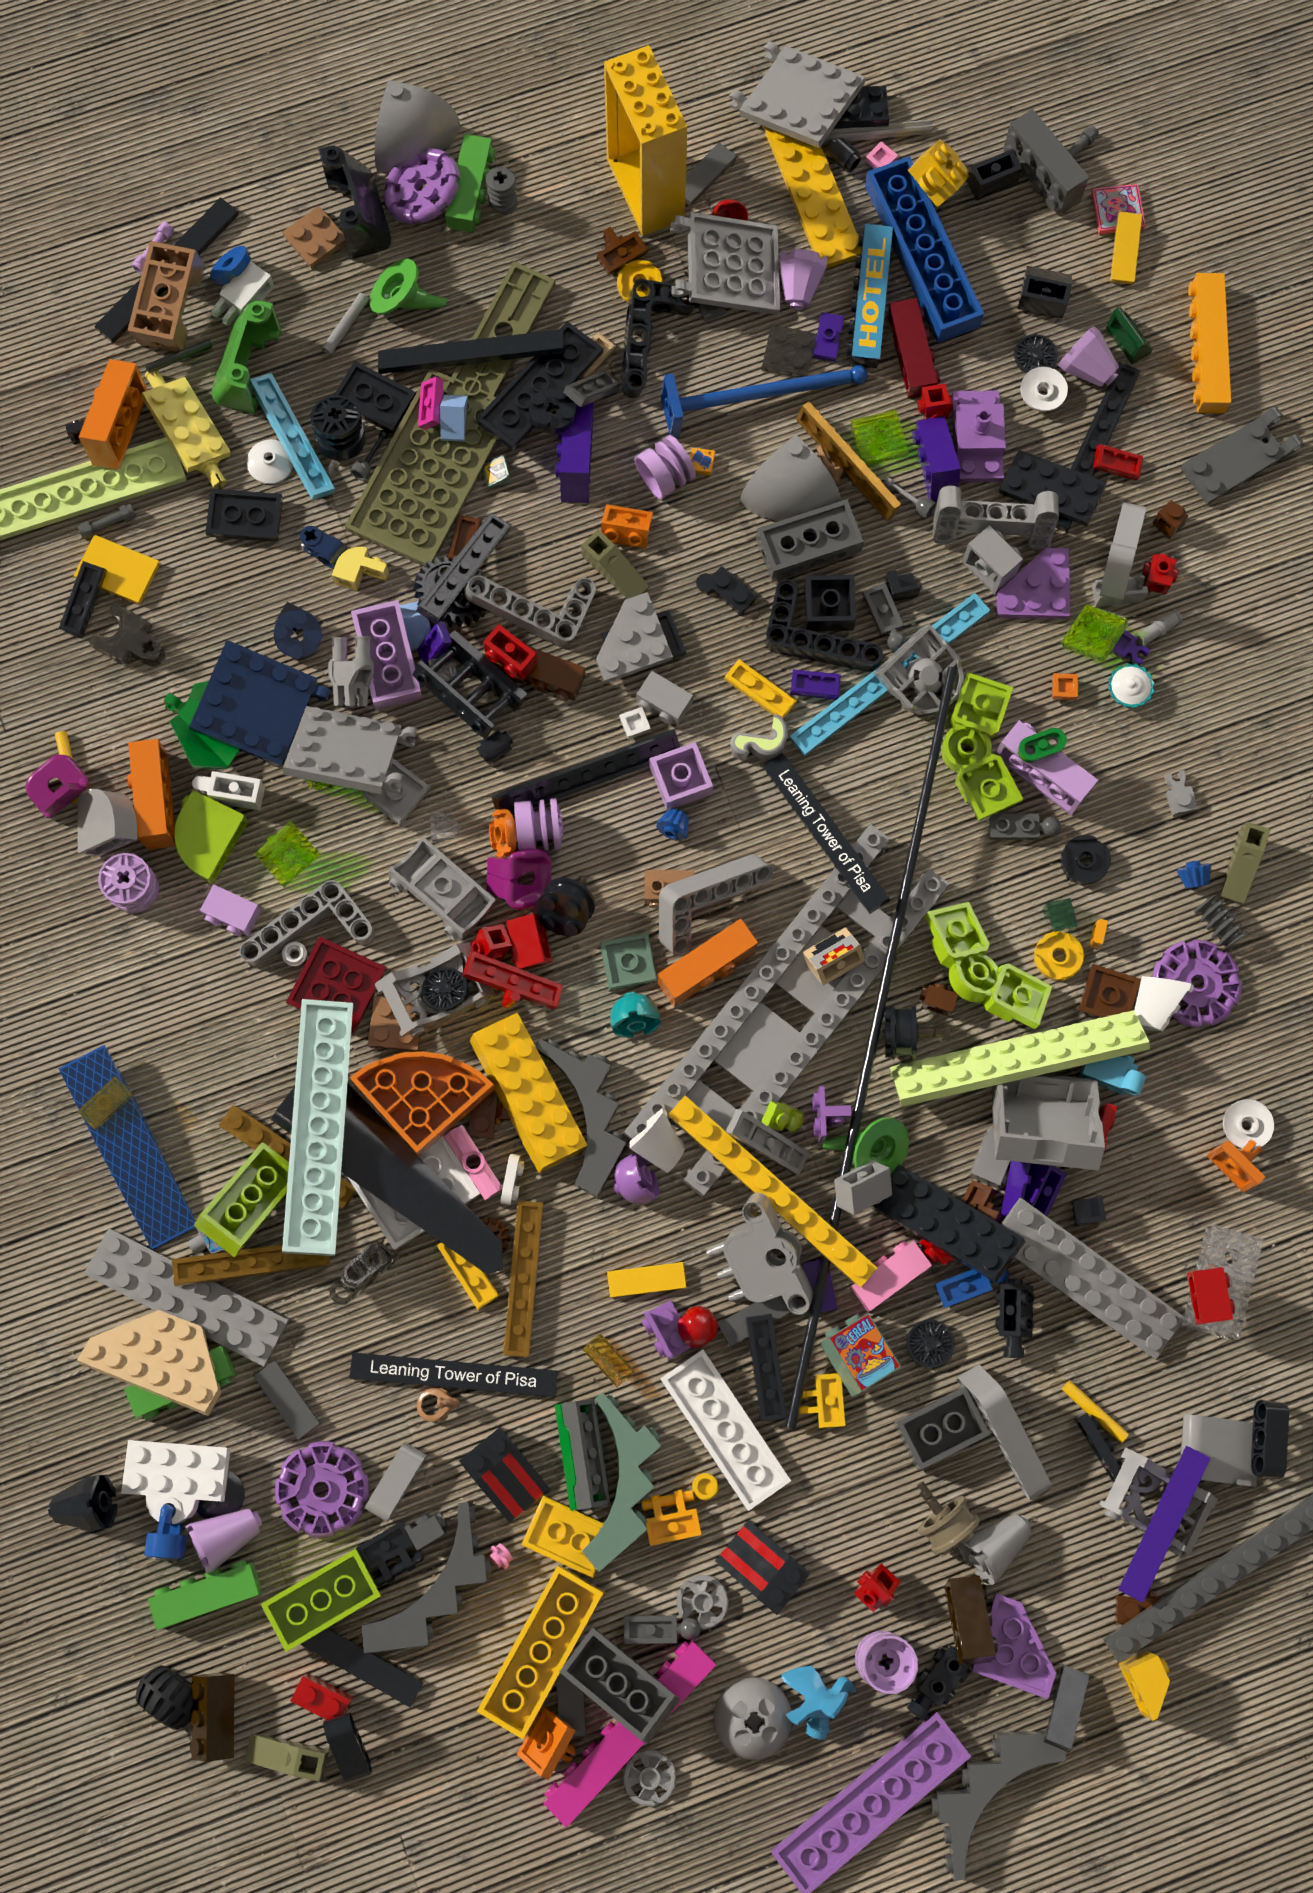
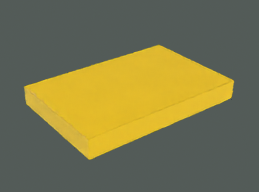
M94 535L73 576L75 579L77 578L82 561L105 568L107 573L101 590L140 605L160 566V562Z
M543 1496L521 1545L593 1578L596 1569L582 1551L596 1537L604 1523L576 1510L570 1511V1507Z

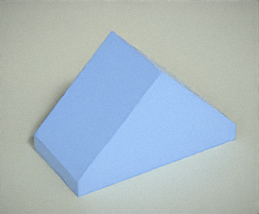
M443 396L440 405L441 441L465 442L468 396Z
M418 601L400 605L411 651L417 650L431 631L429 620L416 612Z

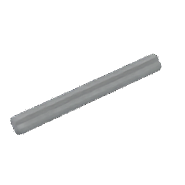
M920 120L889 123V126L833 129L823 144L831 143L832 140H838L839 138L849 142L931 134L932 121Z

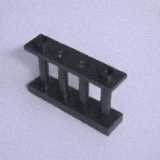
M454 630L449 634L452 643L447 650L430 666H427L420 660L412 675L419 684L425 686L465 721L476 734L486 739L494 727L491 721L507 706L516 711L522 705L527 693ZM452 658H455L464 667L448 682H445L436 673ZM470 674H473L482 684L468 697L464 698L455 688ZM488 690H491L500 700L483 715L473 704Z

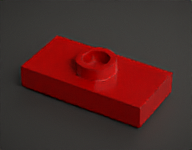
M1099 444L1096 447L1093 469L1137 481L1140 478L1143 456Z

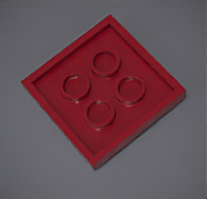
M319 936L286 1000V1004L301 1011L302 999L353 1003L351 1034L354 1035L377 991L375 983L384 977L387 967Z

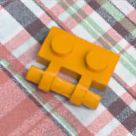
M676 1490L674 1494L661 1497L653 1495L651 1499L641 1501L643 1511L654 1509L655 1517L646 1519L648 1521L646 1527L648 1528L647 1533L650 1546L701 1535L696 1508L685 1509L684 1502L694 1500L692 1490L684 1492ZM677 1505L678 1512L662 1514L661 1507Z

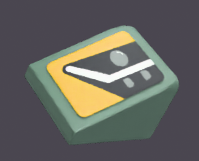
M500 456L485 464L483 474L487 489L510 483L504 456Z

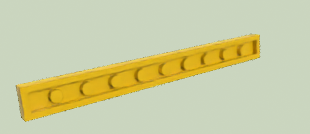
M684 1096L671 1110L668 1116L752 1192L766 1195L775 1212L859 1288L878 1269L687 1096Z

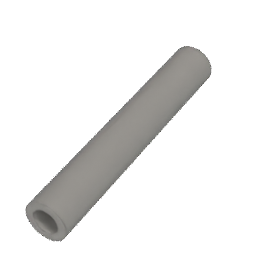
M358 294L321 349L326 354L331 355L368 303L369 298L365 294Z

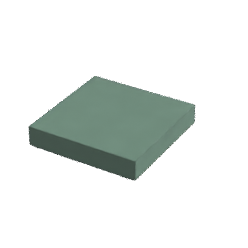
M648 933L600 942L609 991L658 982Z

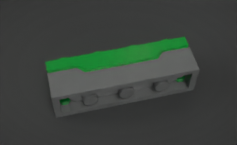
M595 1399L555 1405L570 1511L610 1505Z

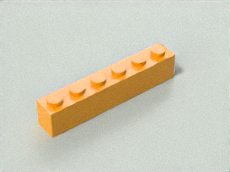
M1196 273L1193 282H1190L1188 286V296L1192 297L1189 317L1193 318L1190 338L1194 339L1191 360L1195 361L1192 381L1196 382L1193 403L1197 404V413H1226L1231 404L1225 273Z

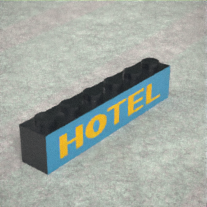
M865 224L863 232L858 233L857 247H861V252L856 254L855 268L859 269L858 276H854L853 290L857 292L856 298H852L850 312H854V320H850L848 334H852V342L847 343L846 356L850 357L849 365L852 366L861 365L863 367L877 368L880 361L893 227Z

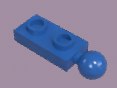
M1008 1268L997 1281V1284H1002L1008 1280ZM975 1270L967 1271L934 1284L944 1308L993 1290L990 1284L993 1281Z

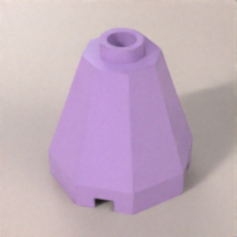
M791 249L790 254L787 255L786 250L781 251L779 266L785 302L790 305V308L803 310L804 307L810 305L826 272L828 257L823 255L822 260L819 258L818 252L810 250Z
M1092 326L1075 343L1070 352L1058 364L1065 372L1100 387L1105 383L1109 386L1118 376L1116 370L1119 366L1101 332L1095 326Z

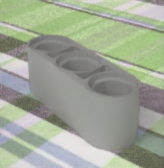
M404 1442L367 1502L365 1509L388 1522L422 1467L427 1455Z

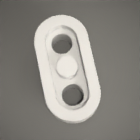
M510 1154L501 1204L511 1205L512 1201L518 1200L520 1186H516L517 1176H522L525 1161H520L521 1155Z

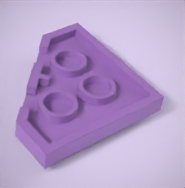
M1045 548L997 593V618L1069 619V549Z
M995 1593L990 1607L992 1615V1626L990 1629L992 1637H995L997 1640L998 1652L995 1653L996 1656L989 1663L973 1664L971 1671L1049 1699L1056 1672L1022 1603Z

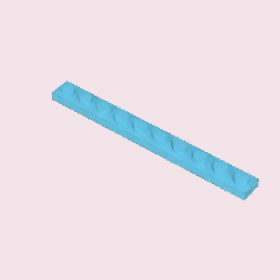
M974 593L932 625V627L949 645L990 613V609ZM913 652V654L901 664L905 668L907 663L919 657L915 654V652ZM876 670L790 735L789 739L804 757L889 692L873 674Z

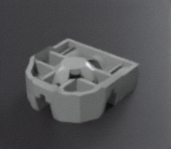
M931 624L920 628L873 673L889 693L902 702L901 704L905 711L917 715L939 711L940 700L934 693L939 689L943 692L948 667L957 668L950 705L959 697L964 680L960 657L943 640ZM945 651L951 655V660L941 667L935 659ZM915 652L919 658L910 661L904 668L901 663ZM914 671H919V680L914 681ZM908 685L910 688L913 687L915 689V693L909 699L902 693Z

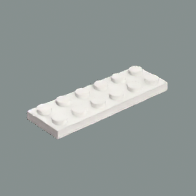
M701 1350L660 1378L748 1511L791 1482L704 1350Z

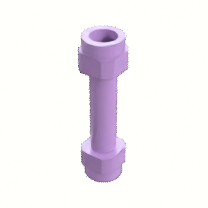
M163 221L155 231L157 235L152 241L163 243L164 240H169L174 232V228ZM148 247L141 256L136 257L131 265L140 274L143 271Z

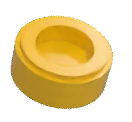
M703 1473L694 1479L692 1490L699 1499L709 1500L717 1494L718 1482L714 1476Z

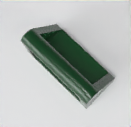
M1117 307L1112 312L1106 329L1132 365L1151 354L1153 349L1129 314L1121 307Z

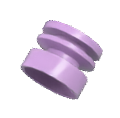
M671 435L663 438V442L655 443L656 452L648 448L635 456L634 459L644 483L659 500L675 491L674 482L679 486H684L686 481H691L696 477L694 466L687 452L677 439Z
M556 798L550 799L551 810L546 811L544 800H540L539 811L536 812L533 810L531 801L514 802L519 851L535 850L537 841H542L544 850L549 851L548 840H554L555 851L561 850L564 836L562 814Z
M121 853L114 855L104 862L99 871L98 883L101 892L116 908L123 912L138 913L145 911L153 905L158 897L159 882L157 876L142 858L134 854ZM125 877H126L127 879H130V881H129L128 883L123 882L122 880H123Z
M875 1631L866 1635L858 1644L855 1653V1666L860 1677L875 1690L885 1694H897L906 1690L914 1681L918 1671V1659L913 1647L903 1638L888 1631ZM883 1654L889 1658V1660L885 1661L886 1666L878 1663V1661L882 1660Z

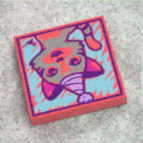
M1138 184L1092 189L1091 196L1099 235L1116 232L1117 214L1119 211L1142 214L1141 230H1144L1146 225Z

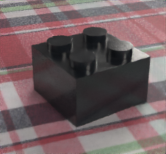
M807 575L804 583L806 630L854 631L856 623L854 575Z

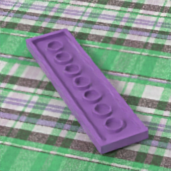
M934 1712L770 1851L801 1893H811L972 1756L941 1716Z

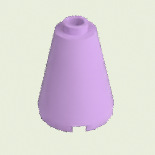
M245 1509L190 1523L185 1527L192 1538L191 1542L203 1568L205 1567V1571L208 1574L217 1569L260 1533L259 1527L263 1524L257 1511L252 1513L250 1509Z

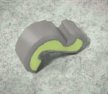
M774 714L771 736L737 732L732 737L730 743L732 755L737 759L747 760L749 752H751L760 760H772L784 750L788 736L787 724L781 716Z

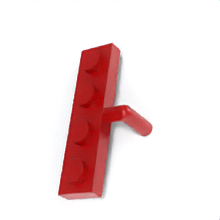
M473 951L468 954L462 976L505 992L502 1001L504 1008H510L522 998L555 1010L558 1007L563 988L562 984Z

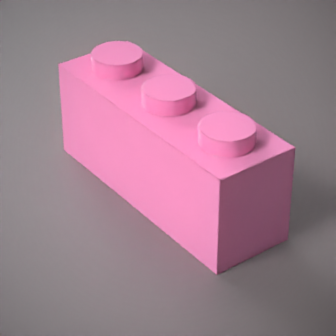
M904 1240L893 1249L895 1254L889 1259L884 1255L873 1264L878 1269L861 1288L856 1284L850 1287L867 1312L874 1309L932 1266L914 1240L909 1244Z

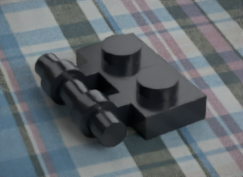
M403 1520L356 1547L368 1571L377 1566L381 1571V1574L373 1578L377 1587L385 1583H392L396 1580L395 1577L407 1570L409 1572L412 1571L418 1563L424 1560L420 1551L411 1556L409 1555L407 1548L414 1544L404 1528L406 1525ZM399 1554L402 1561L389 1568L386 1561Z

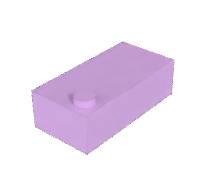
M395 600L351 611L357 636L371 637L370 659L374 662V675L369 688L375 709L379 710L423 699L420 684L412 675L415 670V664L399 601Z
M1019 720L1002 740L995 755L1001 756L1009 769L1068 814L1072 815L1090 793L1098 779L1062 752L1034 763L1024 762L1018 755V746L1024 738L1036 734V730L1030 724L1022 723ZM1026 748L1028 754H1034L1032 748Z

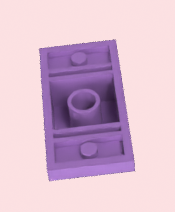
M952 391L953 443L961 468L959 482H1003V454L1006 444L1004 406L1000 404L999 391Z

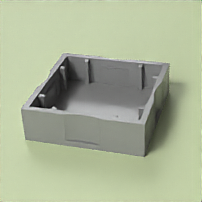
M1038 1075L994 1085L992 1088L995 1159L1099 1171L1105 1143L1103 1126L1098 1113L1100 1100L1097 1080Z

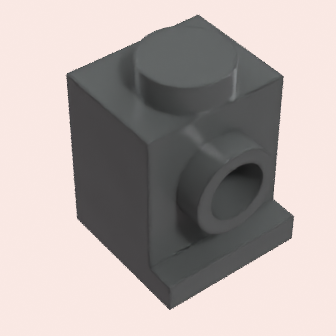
M440 1512L432 1517L429 1513L415 1521L416 1527H413L412 1523L404 1527L416 1550H419L446 1534L445 1528L448 1524Z

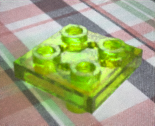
M896 410L850 421L859 457L867 466L908 456V447Z
M1086 604L1061 641L1063 648L1104 663L1129 623L1126 618Z
M290 821L276 835L270 836L266 844L254 855L278 883L285 888L320 854L299 828Z

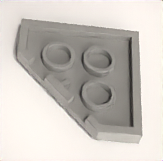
M648 592L624 601L596 658V663L604 683L673 660Z

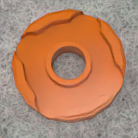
M497 809L492 813V816L495 817L494 821H490L489 824L490 843L493 850H497V857L508 858L516 849L517 831L515 821L509 810Z

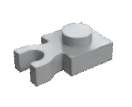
M1184 770L1179 771L1177 774L1179 781H1174L1171 773L1164 776L1166 784L1171 788V790L1167 791L1166 796L1172 816L1195 812L1198 809L1192 786L1185 787L1186 775Z

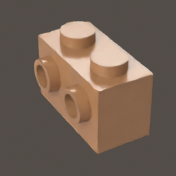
M645 870L644 905H649L650 908H659V894L661 890L668 884L693 876L694 870Z

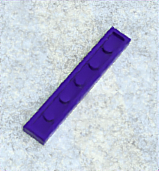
M1185 1446L1118 1588L1119 1591L1141 1603L1144 1602L1211 1459L1210 1457Z

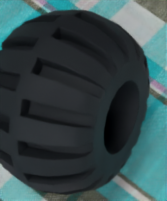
M163 1665L157 1666L147 1672L140 1680L135 1696L137 1704L165 1726L173 1730H179L190 1723L191 1713L195 1710V1699L192 1698L190 1682L170 1668Z

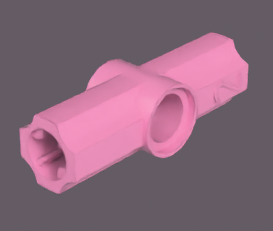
M463 1125L456 1127L444 1136L485 1201L503 1189ZM476 1156L481 1160V1164L477 1169H470L466 1165L469 1157Z

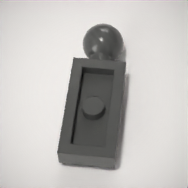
M884 583L863 591L862 596L880 636L889 634L888 646L891 650L897 651L907 642L905 635L898 632V630L903 629L904 624Z
M995 814L989 817L990 840H1039L1040 832L1053 837L1061 831V823L1057 818L1049 817L1043 822H1039V814Z
M677 1615L624 1616V1644L677 1643V1635H682L687 1640H693L699 1636L701 1631L699 1622L693 1618H687L681 1624H677Z

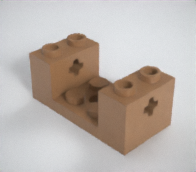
M150 241L128 327V332L138 344L175 352L184 349L188 330L181 319L190 285L200 287L205 266L196 250ZM161 287L168 288V293L164 297L157 296V292Z

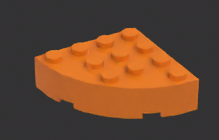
M424 1051L403 1052L377 1060L364 1066L349 1077L354 1085L419 1157L495 1090L494 1084L472 1066L444 1054Z

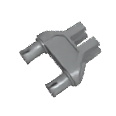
M355 636V659L353 661L347 660L348 638L332 637V659L328 662V675L333 685L334 706H343V696H345V706H356L357 696L358 706H367L368 689L374 675V662L370 659L371 637Z

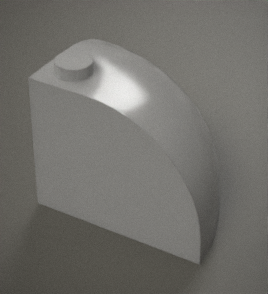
M388 80L380 106L375 135V165L377 172L390 173L394 166L398 167L405 164V161L410 160L417 154L421 155L428 148L448 149L460 128L459 117L453 107L443 98L429 90Z
M796 434L777 449L757 469L743 489L740 503L752 513L761 518H769L776 521H782L841 501L838 487L825 465Z

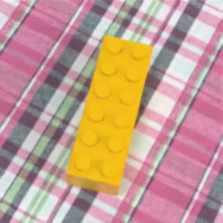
M515 1013L473 1033L469 1042L489 1080L494 1084L495 1091L503 1107L506 1108L511 1118L510 1120L538 1173L540 1174L582 1153L588 1145L519 1014Z
M558 1565L477 1712L519 1738L524 1739L560 1676V1670L572 1654L605 1591L563 1566Z

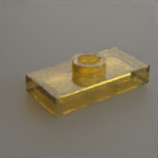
M115 1076L77 1112L94 1130H97L134 1095Z
M601 1333L582 1349L617 1388L635 1372Z

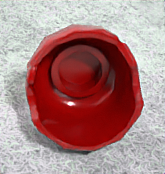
M725 199L719 202L712 211L713 216L748 221L749 212L745 205L737 200Z
M694 1306L688 1309L684 1316L678 1320L679 1335L684 1343L692 1348H701L707 1345L717 1335L718 1322L714 1314L706 1307Z

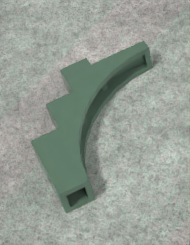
M603 1392L595 1398V1404L605 1417L614 1438L618 1457V1481L615 1498L606 1521L596 1537L582 1551L598 1572L648 1529L645 1526L648 1522L639 1510L633 1512L631 1508L654 1488L652 1484L654 1481L653 1477L645 1468L641 1471L638 1466L661 1447L659 1443L661 1438L652 1427L647 1429L644 1425L636 1432L634 1430L636 1427L634 1421L627 1414L622 1416L617 1410L619 1407L618 1402L611 1394L606 1396Z

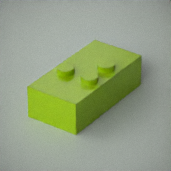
M262 1142L203 1210L194 1227L235 1258L286 1197L289 1162Z
M355 1548L263 1602L261 1606L285 1652H288L379 1598L381 1595Z

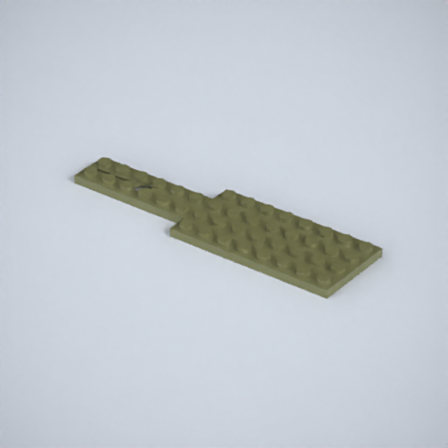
M513 261L471 340L497 337L495 329L505 324L512 327V335L530 333L556 284L555 279ZM516 359L457 365L452 377L432 368L429 369L423 382L436 376L443 379V396H468L465 442L441 441L440 424L426 430L418 427L420 386L345 524L346 531L423 566H426L427 561L434 562L499 441L476 423V418L496 398Z

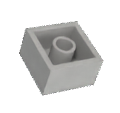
M989 525L968 543L962 563L996 595L1002 587L1017 575L1023 558L1015 547H1011L1005 541L1004 536L998 530H994Z

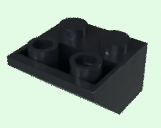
M1026 266L1017 309L1063 319L1071 292L1072 275Z

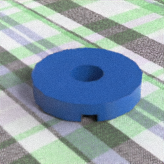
M237 246L225 253L215 263L210 272V277L216 285L228 284L231 281L229 279L231 276L237 277L247 268L251 259L245 246Z

